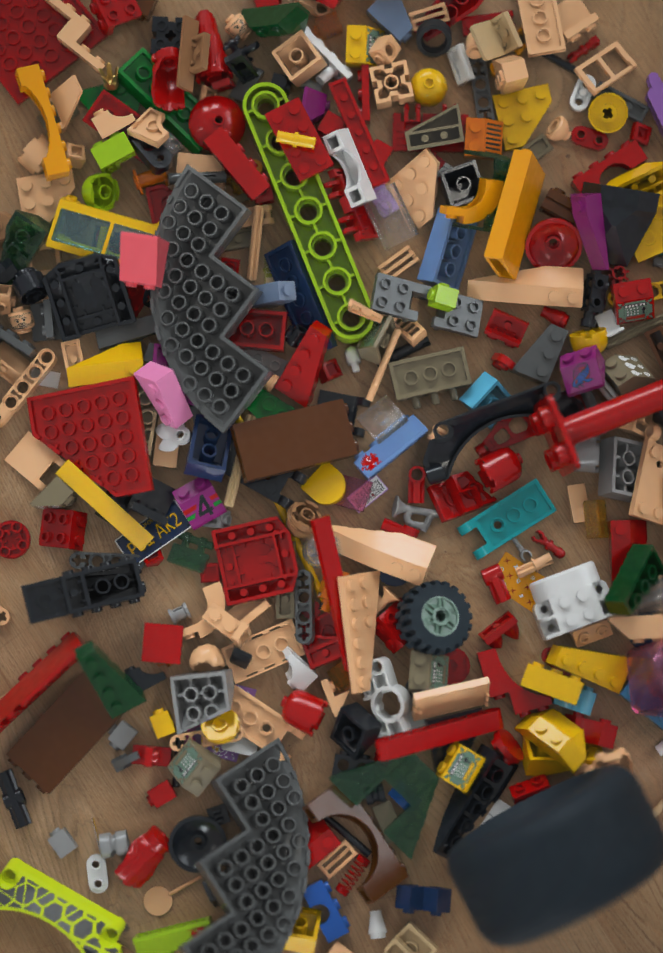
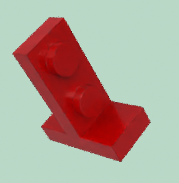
M133 744L132 753L138 751L141 758L131 762V764L144 765V767H167L171 762V747Z

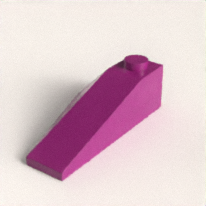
M601 193L570 194L572 215L592 270H608L609 262Z

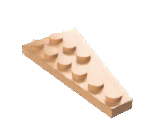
M379 570L337 577L352 694L370 691L380 582Z

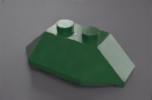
M299 2L242 9L241 12L248 26L261 38L291 36L301 29L305 33L310 12Z

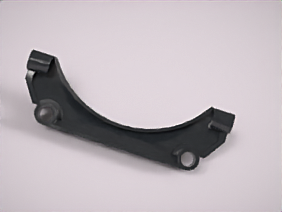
M549 381L437 423L433 428L435 439L429 440L422 461L429 484L433 485L449 479L459 453L471 438L481 430L498 421L516 417H529L530 414L535 413L534 405L549 395L546 391L548 385H553L556 388V393L552 397L563 417L585 410L583 403L574 396L568 397L566 391L561 392V387L557 382ZM439 425L446 426L447 434L445 436L438 434L437 428Z

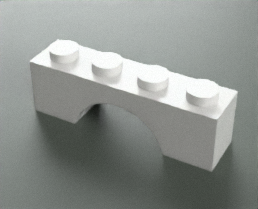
M338 129L323 136L322 138L329 155L333 156L340 163L345 173L346 188L344 192L350 207H359L377 199L349 129Z

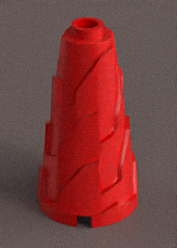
M201 10L195 20L199 21L198 34L202 32L211 34L208 69L195 74V79L199 85L203 81L206 86H212L211 83L229 77L232 79L233 72L224 61V57L227 55L223 50L224 45L220 38L215 17H213L209 10Z

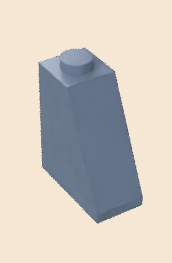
M376 0L367 9V16L387 35L392 34L399 45L403 42L407 43L413 36L411 34L413 27L402 0Z
M275 281L256 285L255 287L263 293L252 308H276L295 301V281Z

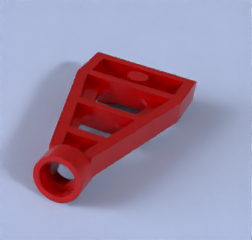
M522 417L527 424V429L520 433H513L509 428V422L513 418L499 421L484 441L474 447L477 454L482 457L499 448L509 447L536 436L531 428L529 417ZM501 429H505L510 439L502 444H497L494 440L495 434Z

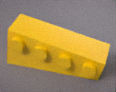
M555 644L552 645L546 659L548 664L618 694L621 692L634 661V658L625 655Z

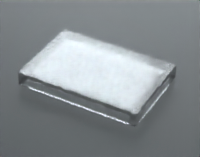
M395 182L375 192L377 199L364 204L385 251L419 234Z

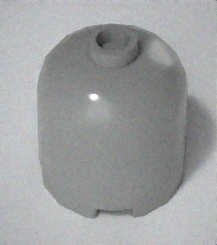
M600 435L576 444L575 451L581 466L576 472L599 473V467H596V465H599L600 443H597V441H600Z

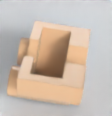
M41 134L38 139L34 138L22 150L24 154L18 157V162L32 175H39L43 172L42 159L47 157L48 137L44 134Z

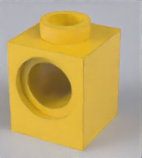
M161 708L152 712L153 716L149 718L157 739L176 732L169 710L164 711Z

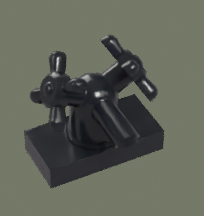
M236 36L224 43V51L229 48L232 50L230 55L224 57V61L244 85L259 77L258 70L251 63L253 58L248 57V54L257 50L260 43L255 41L248 46L244 45L243 48H239L237 44L240 43L238 40L241 38Z

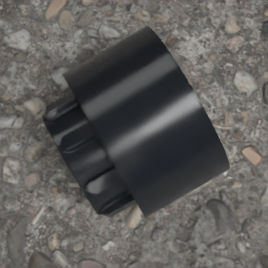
M33 267L21 269L14 275L12 287L19 303L22 305L37 303L48 295L43 282L44 276L42 272L37 271Z

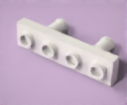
M306 26L305 34L328 64L316 76V81L323 86L334 76L337 80L346 77L349 83L353 76L349 67L343 65L338 60L336 54L330 52L325 47L323 41L316 38L310 28Z

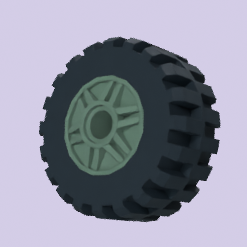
M439 580L420 584L421 586L418 585L411 588L409 592L401 597L403 601H400L397 605L399 612L395 613V619H398L396 629H400L401 634L399 636L401 640L405 639L407 642L405 645L409 649L414 648V650L438 656L460 648L463 645V641H466L469 637L467 632L472 630L470 620L473 619V614L469 613L471 606L469 602L466 603L464 600L466 596L463 593L459 594V589L456 586L449 587L450 583L445 581L440 583Z

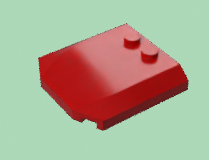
M277 516L211 531L227 606L294 592L299 569L291 533Z

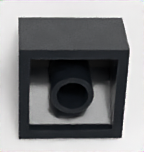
M475 159L439 172L442 192L448 206H460L474 200L478 192L479 177L481 178Z
M358 702L340 708L330 738L354 760H358L378 738L382 724Z

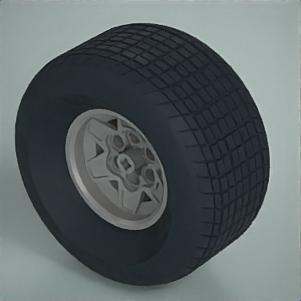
M604 766L547 788L501 812L472 830L451 849L448 855L449 874L480 934L495 946L520 945L560 931L599 912L651 879L663 867V828L637 778L622 766Z

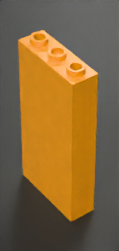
M525 148L521 150L514 149L484 254L485 259L498 277L516 280L525 250L526 237L532 225L545 179V173L531 150Z

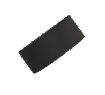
M429 19L419 25L416 31V44L419 51L428 57H439L448 52L452 45V32L449 25L440 19ZM432 29L440 30L445 35V41L436 47L428 46L423 41L424 33Z

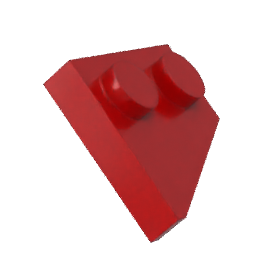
M308 634L301 635V638L305 639V641L306 637H309ZM315 635L313 643L310 645L302 644L312 670L341 658L337 636Z

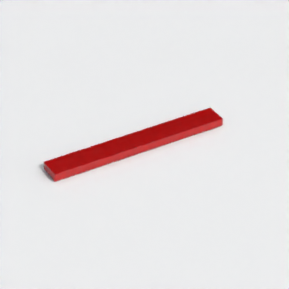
M325 515L310 520L344 671H349L337 577L343 576L330 515Z

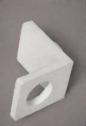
M612 309L595 316L598 327L606 328L608 338L624 330V327L620 328L616 324V318Z

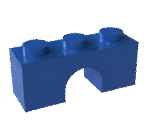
M321 878L307 886L304 897L310 908L319 904L328 908L330 912L329 917L320 923L319 926L328 943L349 933L348 927L351 925L346 915L341 916L339 912L341 906L337 898L333 899L330 895L332 889L328 881L324 882Z

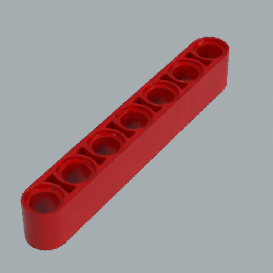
M498 707L489 708L376 739L375 746L378 760L387 761L503 729L501 709Z

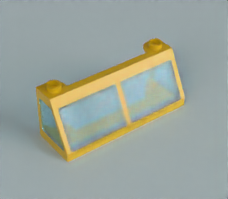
M66 195L59 200L46 246L78 256H85L95 252L117 256L120 265L121 231L154 236L160 221L154 224L81 204L77 200L78 197Z

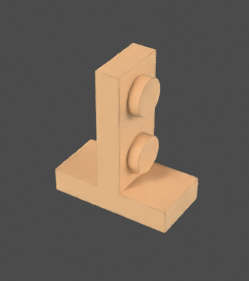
M214 602L202 616L204 621L233 641L234 645L239 649L242 648L252 635L249 625L245 622L241 623Z

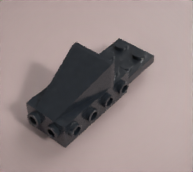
M128 556L118 559L119 562L111 564V561L100 563V567L92 568V565L82 567L80 572L75 573L73 570L62 572L60 577L21 586L29 623L34 624L69 615L76 618L84 616V613L89 611L91 613L103 611L102 607L110 606V609L121 607V603L129 601V604L141 602L140 598L145 596L146 586L144 581H141L140 574L142 570L140 563H137L136 558L130 559Z

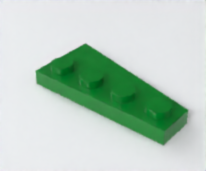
M264 389L260 391L247 408L257 419L296 410Z

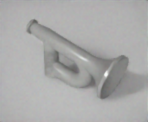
M398 495L395 496L392 518L404 513L403 520L407 526L420 529L426 533L433 518H439L436 510L407 505L401 501ZM411 515H423L426 518L424 522L413 521Z

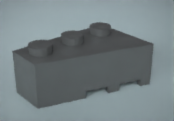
M550 324L510 372L538 384L547 383L569 331Z

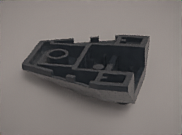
M584 182L582 193H601L609 264L627 267L656 215L660 194Z

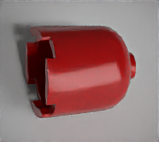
M509 447L499 448L474 460V464L476 466L479 465L480 471L477 472L485 488H491V494L516 481L522 475L521 464L523 459L519 453H515Z
M295 690L289 696L285 695L281 701L280 706L283 707L281 712L282 719L292 727L313 737L314 732L312 730L319 728L326 714L323 712L324 707L328 708L329 702L306 691Z

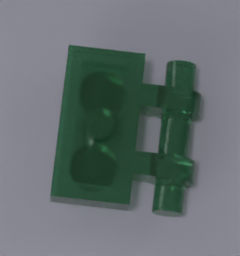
M186 531L177 537L182 540L181 545L173 543L167 561L204 574L210 556L205 554L204 551L206 548L212 550L214 543L204 537H195L192 533ZM189 544L198 545L197 551L188 548Z

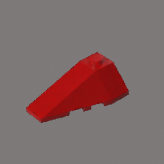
M645 520L608 521L611 586L632 545L646 544L647 522Z

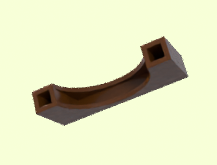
M344 779L337 781L301 807L312 824L326 817H342L354 822L363 830L371 846L372 861L367 877L356 889L367 905L376 902L409 877L405 865L399 862L395 850L388 846L384 840V834L376 828L373 818L365 812L361 800L355 797L351 785L344 781Z

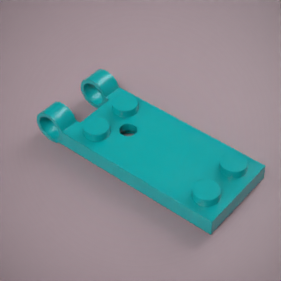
M537 478L462 524L457 530L463 536L474 528L478 529L486 542L485 545L472 552L478 561L557 510ZM497 521L501 523V528L499 529L494 527V523Z

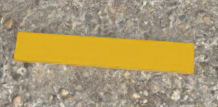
M69 459L55 473L140 551L154 538Z

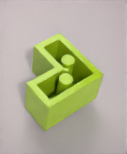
M124 131L113 133L109 136L110 139L104 142L99 141L90 149L102 173L111 174L121 169V163L136 155Z

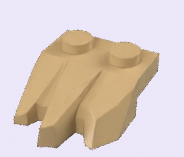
M410 920L385 947L384 953H435L438 950V946Z

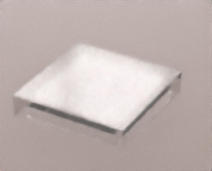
M387 395L383 396L356 418L378 444L409 421Z

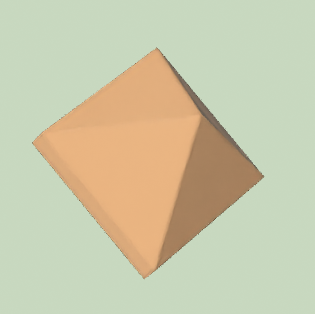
M202 85L199 101L209 96H215L217 91Z

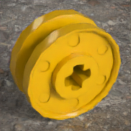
M603 93L591 102L588 109V118L591 125L597 131L613 133L625 125L628 118V107L620 95ZM611 108L613 116L606 118L603 110Z

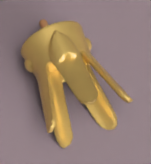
M108 62L106 64L107 76L101 68H98L104 81V88L113 91L119 86L117 81L118 67H116L115 75H113L112 66Z

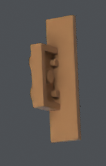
M183 15L176 87L192 93L194 74L208 69L211 34L207 32L198 34L199 21Z

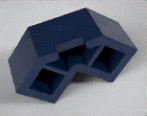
M398 884L395 908L403 909V913L414 914V910L429 911L432 916H442V913H450L452 889L437 886L426 887L414 884Z

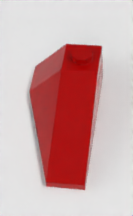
M435 0L432 5L445 2L450 18L446 23L451 27L478 9L484 0ZM439 7L427 11L424 16L442 11L443 8ZM443 14L430 19H442L445 18V15ZM424 21L418 22L417 26L421 25ZM437 29L429 30L424 33L423 39L428 42L442 31Z
M310 819L307 821L310 833L307 845L310 850L308 870L342 844L323 819L313 824Z

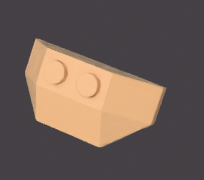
M663 614L607 617V621L626 639L633 640V643H645V639H652V642H663Z

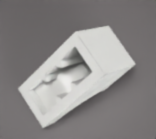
M287 646L283 650V654L289 662L288 671L285 673L288 679L287 684L293 690L297 688L304 691L318 675L315 669L312 670L304 659Z

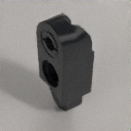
M129 135L128 140L135 153L152 173L161 175L173 166L172 155L163 145L156 148Z

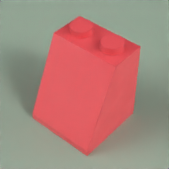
M121 231L119 280L124 282L125 286L137 288V285H143V289L155 290V287L162 288L169 242L158 236Z

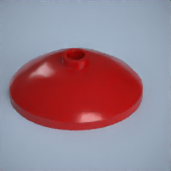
M216 95L200 100L193 107L188 122L192 138L205 150L208 149L203 144V141L220 126L223 129L227 128L232 133L233 137L231 139L236 144L241 141L246 127L245 117L241 108L233 100ZM220 118L222 122L217 123L215 119Z
M549 218L540 221L529 231L525 242L526 255L534 267H572L578 261L583 248V242L578 229L571 222L561 218ZM551 239H556L555 243H550L549 241Z

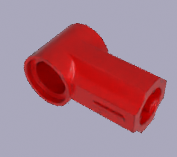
M413 466L407 474V503H424L426 472L421 466ZM414 469H419L422 473L419 480L412 478L411 474Z
M386 518L380 528L384 532H401L417 538L420 532L413 527L403 526Z
M498 563L480 571L496 605L511 599L504 582L503 572Z

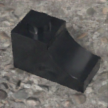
M134 665L124 670L125 674L143 691L167 679L164 671L157 674H149L142 671L140 667L135 668Z

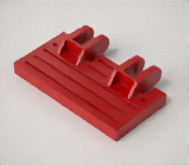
M404 103V121H401V113H393V152H422L424 149L408 151L405 132L437 114L423 113V120L420 122V103H416V120H408L409 103ZM442 104V112H443V111L447 110L446 104ZM469 114L460 115L463 135H465L466 117H469ZM464 142L429 147V150L432 149L436 153H463Z
M334 168L328 171L329 178L335 179L323 184L324 189L332 190V193L327 195L328 199H338L344 214H349L337 220L339 224H346L347 226L342 230L343 235L353 234L356 242L372 241L380 238L368 205L364 204L355 208L350 207L344 192L346 177L343 168Z

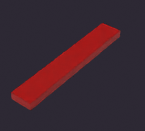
M346 77L329 83L328 88L345 127L351 133L373 189L389 183L390 178Z

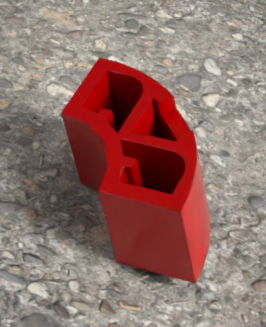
M574 711L573 715L565 713L564 716L584 730V740L586 743L613 749L618 726L611 725V720L600 718V721L584 718L585 714Z

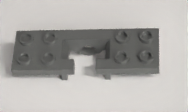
M378 272L375 274L369 309L377 313L402 319V322H416L419 312L411 310L412 298L428 300L427 294L432 287ZM458 294L456 308L450 312L437 309L436 316L432 317L430 327H433V330L436 331L441 329L475 339L479 333L484 301Z

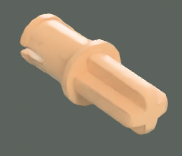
M548 552L536 559H530V562L517 567L515 572L519 578H522L533 572L538 573L540 569L554 564Z

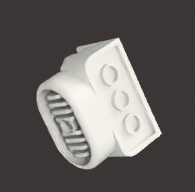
M593 561L586 562L529 585L535 602L532 612L543 640H549L615 615L610 614L604 603L609 587L606 582L600 579Z

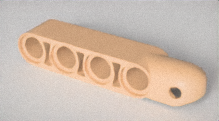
M42 349L3 397L0 404V428L5 426L12 416L21 409L27 401L26 398L32 395L55 366L57 356L52 350ZM45 354L52 355V360L48 363L43 362ZM33 369H40V375L37 378L31 377ZM28 384V390L25 393H21L19 391L20 385ZM16 399V405L13 408H8V400Z

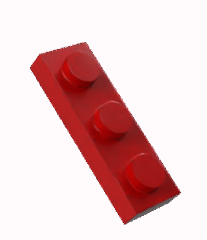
M361 64V70H358V82H362V89H358V101H362V108L359 109L366 125H370L369 64Z

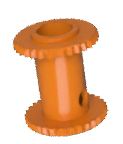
M135 169L132 170L134 183L141 195H144L143 188L164 181V184L168 186L166 172L161 175H155L151 170L137 174Z

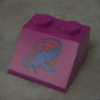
M596 345L560 356V371L568 397L605 386V360Z

